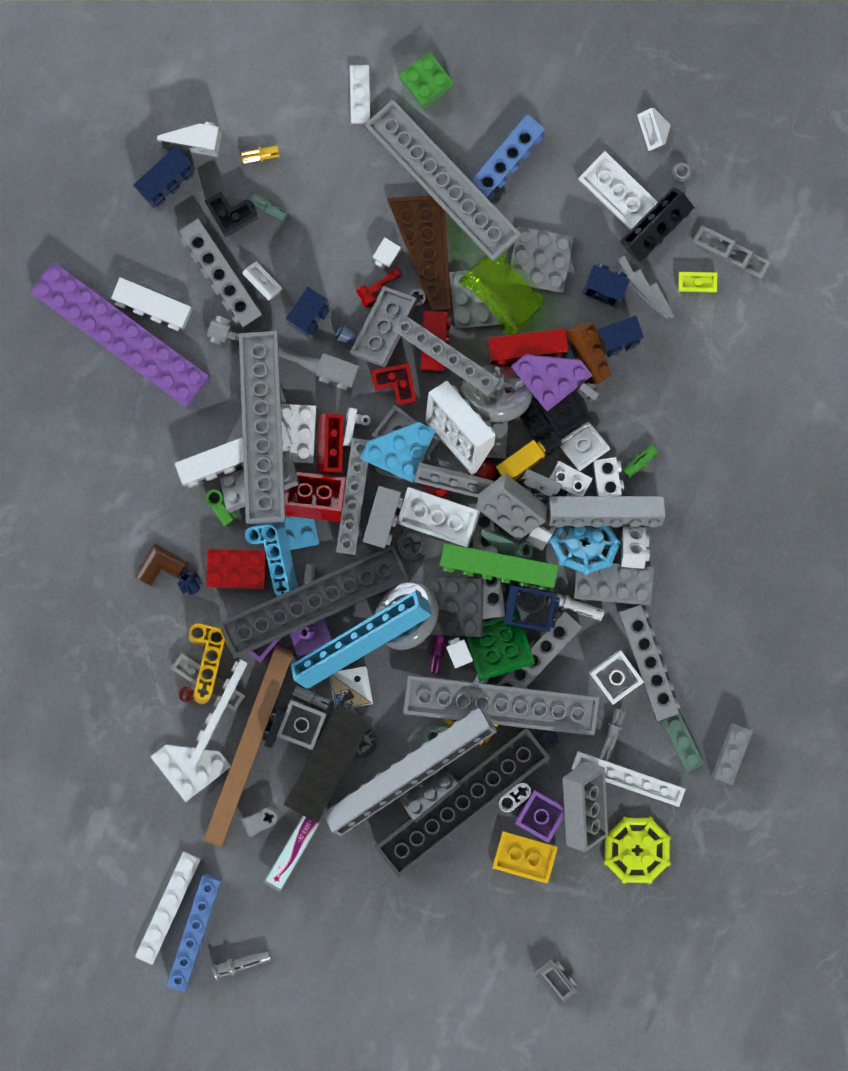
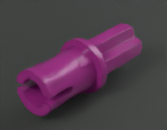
M434 635L432 651L429 653L431 658L428 672L431 674H439L441 660L444 657L443 649L446 637Z

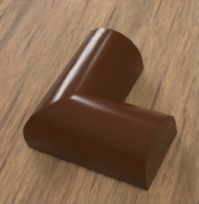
M154 543L135 577L150 586L154 584L161 570L178 579L188 562Z

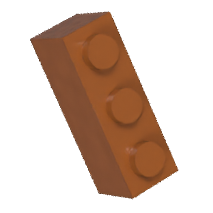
M578 323L566 330L575 359H580L592 374L583 383L599 384L611 377L612 375L595 324Z

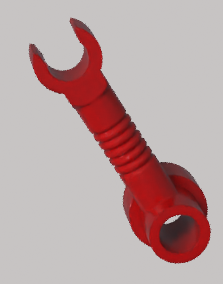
M398 267L394 268L367 288L366 285H362L356 290L364 308H368L376 302L377 298L373 294L374 292L402 276V272Z

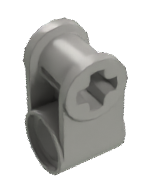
M269 806L240 819L248 837L254 836L264 829L273 826L279 818V812L275 807ZM267 812L269 813V815H274L272 820L270 818H265Z

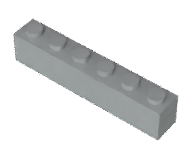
M549 496L547 502L548 526L558 528L563 526H574L577 528L582 526L658 527L662 526L666 517L663 496Z

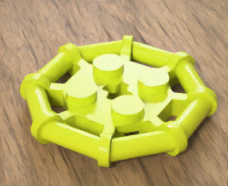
M624 816L605 838V861L603 863L614 872L623 884H652V881L667 866L671 865L670 840L672 838L653 820V817L630 818ZM630 825H645L643 830H631ZM626 827L628 831L626 835L620 840L616 839L615 837ZM649 828H651L660 838L654 840L647 833ZM613 842L618 844V855L612 857ZM662 843V858L657 856V845ZM636 845H639L642 849L639 855L632 852V848L634 849ZM621 860L627 867L625 873L615 864V861ZM655 860L660 862L650 873H648L647 868L650 865H652V863ZM631 870H643L645 875L629 874Z

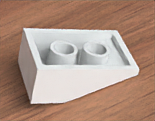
M205 122V124H196L158 135L157 140L161 147L173 149L177 146L182 151L218 157L222 134L215 123Z

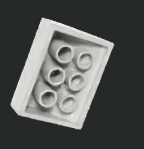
M445 381L428 393L425 422L429 427L436 430L435 434L472 476L475 475L494 446L496 437L494 430L483 422L481 415L474 412L470 403L459 395L457 388L454 385L451 386L448 381Z

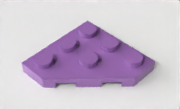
M525 354L511 366L546 411H549L592 376L580 359L573 358L566 359Z

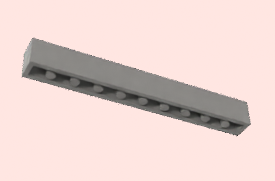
M481 708L472 710L468 716L456 721L452 727L441 731L437 737L423 743L416 751L408 753L406 758L392 764L388 770L377 774L370 782L362 784L357 791L346 795L339 803L331 805L323 814L332 833L339 836L344 835L495 734L497 730L488 713Z

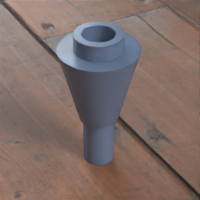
M345 323L343 326L339 325L335 332V336H337L336 341L354 344L358 337V334Z

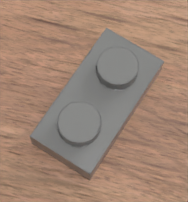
M582 383L576 389V392L589 402L594 401L599 395L596 392L597 388L590 383Z

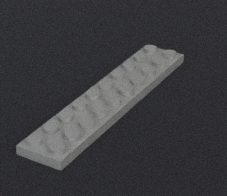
M393 99L365 124L369 132L492 262L521 237V233Z
M278 332L239 333L246 524L286 522Z
M408 675L403 714L462 720L472 710L481 708L488 713L492 723L496 725L595 736L599 697Z

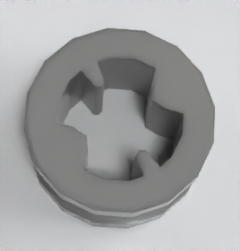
M413 289L409 295L415 296L414 293H419L420 296H423V300L420 299L416 307L422 306L426 301L425 292L421 289Z

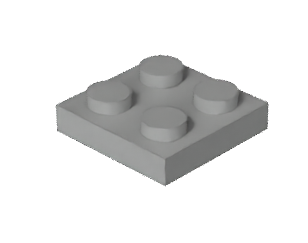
M526 469L516 481L525 489L531 490L532 494L537 495L536 497L543 501H547L549 496H555L562 486L561 483L529 469Z

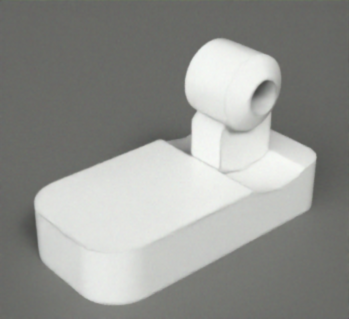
M349 407L347 409L343 432V446H351L355 424L366 426L371 421L368 415L356 414V408Z

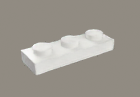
M350 65L351 124H366L370 120L369 65Z

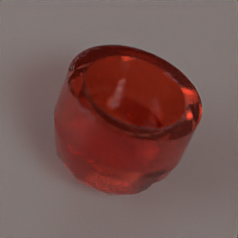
M182 687L178 692L179 699L183 702L192 701L194 691L190 687ZM185 689L188 690L186 699L183 698Z

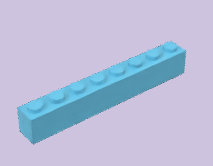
M414 591L290 665L294 681L308 689L431 617L432 613L428 600Z

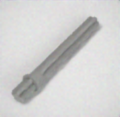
M616 708L611 723H608L609 729L599 759L610 762L620 729H623L621 725L625 711Z

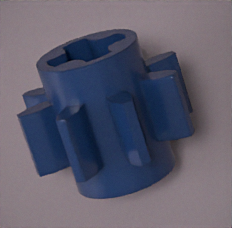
M187 571L180 575L177 584L182 594L187 592L189 595H194L200 590L202 582L197 572L192 574Z

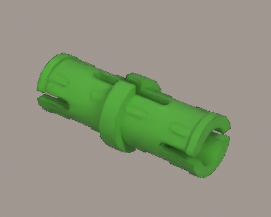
M650 444L640 455L634 456L635 459L622 469L623 472L631 479L635 473L641 468H645L647 463L659 454L657 449Z

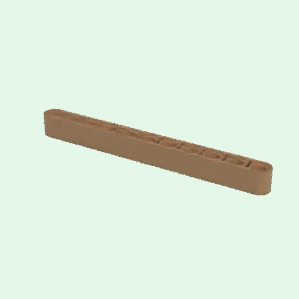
M276 645L207 829L204 838L205 842L221 848L224 844L293 658V650Z

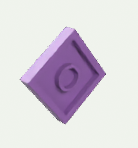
M326 618L290 634L297 657L299 658L310 654L333 640Z

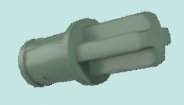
M253 194L250 199L252 205L265 211L264 214H269L281 222L287 214V210L280 208L272 200L269 202L257 194Z

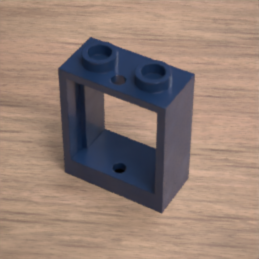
M512 584L510 586L504 624L550 632L551 628H555L557 617L553 615L554 609L559 608L560 598L557 597L556 592ZM519 591L551 597L546 625L514 619Z

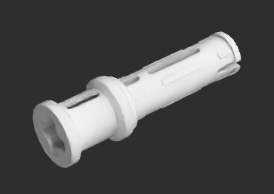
M557 593V597L560 598L559 608H561V611L569 610L599 621L602 620L604 609L571 599L567 594L564 596ZM547 597L545 605L549 606L551 602V597Z

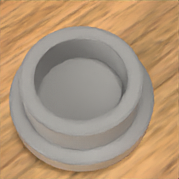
M683 162L677 163L672 169L673 178L679 182L687 181L691 176L690 166Z

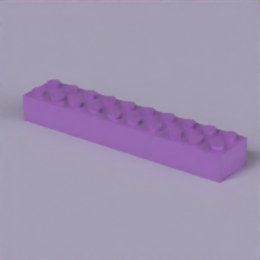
M52 262L30 292L186 408H189L210 379L207 374L55 262Z

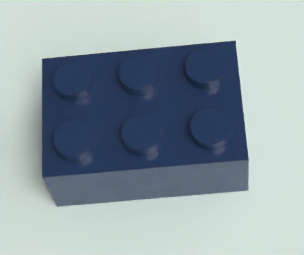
M175 146L133 186L153 208L156 206L160 207L166 201V196L170 193L174 194L184 180L188 181L193 177L195 168L191 161Z
M603 264L594 265L589 272L581 294L616 308L623 299L630 279L623 272L616 271L614 273L609 271V267Z
M307 287L286 317L288 324L307 338L310 334L313 336L319 328L318 322L320 319L324 320L330 312L328 300L310 287Z
M637 316L599 328L597 331L604 354L608 358L619 354L623 348L626 351L636 348L644 338Z

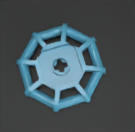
M563 526L560 528L556 527L552 538L549 539V545L553 547L561 566H567L582 572L584 575H588V573L612 567L617 550L621 547V541L617 539L611 526H601L598 529L590 526L578 528ZM563 530L567 533L566 539H560ZM604 531L606 532L610 541L604 540V536L602 534ZM581 541H586L589 545L583 547ZM561 547L567 548L568 555L564 554ZM604 548L609 549L606 557L602 555ZM571 559H574V560H576V561H579V562H581V563H583V564H580V563H578V562L572 561ZM593 559L599 561L591 565L588 564Z

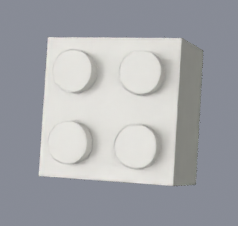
M618 650L588 672L612 705L644 683L621 650Z

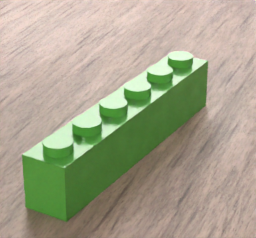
M444 543L439 566H442L443 571L454 573V570L458 569L462 570L463 575L473 576L474 573H478L484 579L492 580L494 576L499 577L500 582L511 584V581L514 580L519 581L520 586L530 587L531 584L538 585V589L549 591V588H554L559 565Z

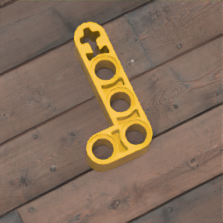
M194 624L189 630V641L195 645L205 647L194 690V699L199 704H205L212 695L225 639L219 628ZM199 630L203 636L196 638L192 632ZM218 635L221 637V641L213 642L211 636ZM214 653L217 659L210 661L206 655ZM209 671L212 674V678L205 679L202 673ZM203 685H206V695L204 697H200Z

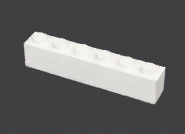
M282 422L283 452L290 450L289 447L293 445L286 426ZM243 437L176 462L175 466L182 485H188L189 488L199 484L200 480L206 478L209 481L217 478V474L221 472L228 474L235 471L237 466L242 465L244 467Z

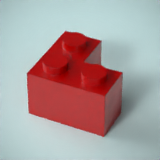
M409 363L371 371L375 391L394 388L398 406L416 403Z

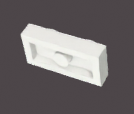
M257 261L247 267L242 273L268 301L283 289Z

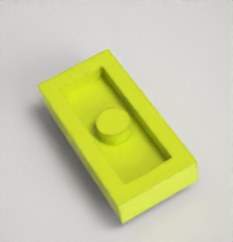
M679 272L678 292L716 293L717 273Z

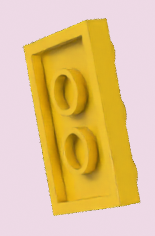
M502 830L492 869L548 884L558 846Z

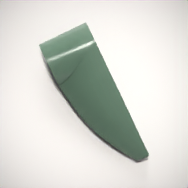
M482 529L481 535L504 555L523 559L532 557L533 547L529 542L518 543L504 535Z

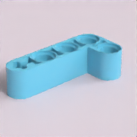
M282 522L261 523L248 528L245 532V538L250 544L264 543L275 594L280 596L298 588L284 524Z

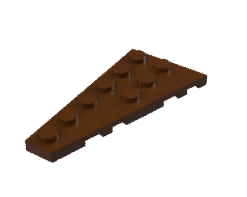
M430 195L387 198L431 310H451L445 211Z

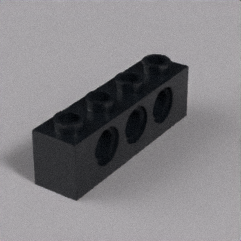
M673 187L620 240V243L633 258L642 262L695 207L684 192Z

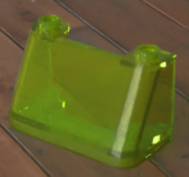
M501 254L494 262L485 255L457 281L463 288L466 286L472 288L470 292L472 294L475 293L500 320L498 323L500 325L504 323L505 329L503 332L506 335L517 333L544 306L543 297L538 292L535 293L505 260L504 254Z

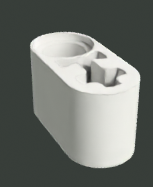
M525 781L518 783L498 799L500 809L504 812L513 811L531 795L530 786ZM518 787H526V793L524 795L519 793L516 796L519 800L515 801L514 796L510 793L513 792L516 795L519 792ZM504 798L512 799L510 807L502 806L501 803Z

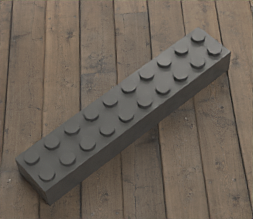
M522 728L457 779L461 786L417 823L410 816L377 842L375 849L399 878L548 761L550 756L528 728Z

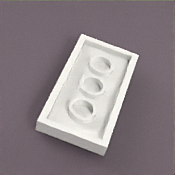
M605 151L578 178V181L629 230L658 203Z
M408 487L397 524L464 547H469L480 511Z

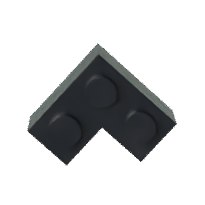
M222 192L205 200L225 238L259 219L248 199L230 208Z

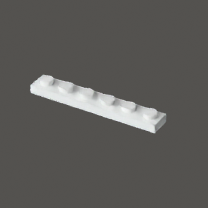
M241 659L240 662L236 661L231 669L234 673L231 679H226L222 687L225 691L222 697L218 695L213 705L216 709L213 714L209 713L205 721L208 725L205 731H200L196 739L199 741L197 747H192L188 754L190 761L188 764L194 767L198 764L249 663L248 661Z
M579 751L571 768L575 770L585 762L604 767L606 782L677 807L680 806L686 790L681 786Z
M183 851L136 953V958L153 965L200 863V858Z

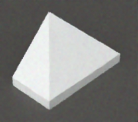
M650 108L638 114L648 151L664 145L671 124L655 108Z

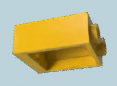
M532 440L496 466V471L500 477L506 473L513 480H517L526 469L531 470L545 460L546 450L540 442L536 443Z

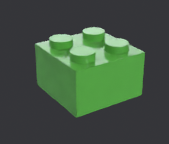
M431 52L399 74V80L422 110L453 87V81Z

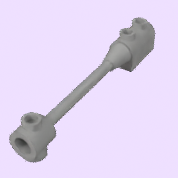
M216 315V318L212 319L207 332V337H210L209 342L220 345L221 342L226 343L228 338L239 342V334L230 331L231 320ZM279 348L280 357L299 363V365L318 376V381L329 384V381L337 383V388L345 391L348 387L352 388L359 370L358 365L322 353L321 359H316L303 355L300 356Z

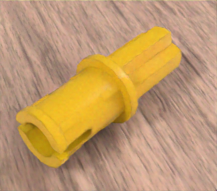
M277 145L265 148L258 147L255 150L241 152L243 163L259 160L263 162L265 159L280 157Z

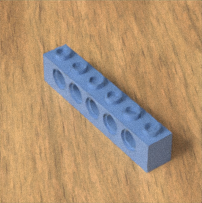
M528 114L471 180L489 201L496 195L493 192L498 187L501 189L508 181L506 177L509 173L514 174L520 167L519 161L522 158L526 159L531 154L532 150L530 148L535 143L538 145L545 137L543 135L545 129ZM522 135H527L530 141L522 143L519 138ZM509 150H515L518 156L515 158H510L507 155V152ZM502 164L505 167V171L499 173L495 170V166ZM485 179H490L493 185L485 187L482 182Z
M205 872L202 875L166 987L182 992L186 991L222 878Z

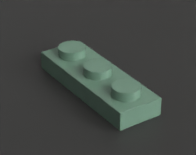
M680 713L661 720L686 772L704 765Z

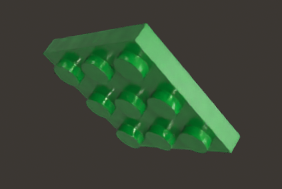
M519 612L514 614V619L521 620ZM504 616L484 622L482 637L466 636L479 681L535 664L524 627L504 624Z

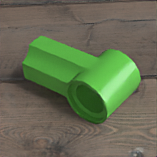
M212 489L206 494V502L211 506L224 526L238 517L235 511L229 513L226 510L221 490ZM213 492L218 493L220 496V500L217 503H213L210 500V494Z

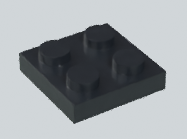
M573 390L549 411H546L539 404L558 437L591 419L576 390Z
M279 707L278 710L273 711L269 721L272 723V726L266 729L262 739L266 741L264 746L269 748L274 746L287 709Z

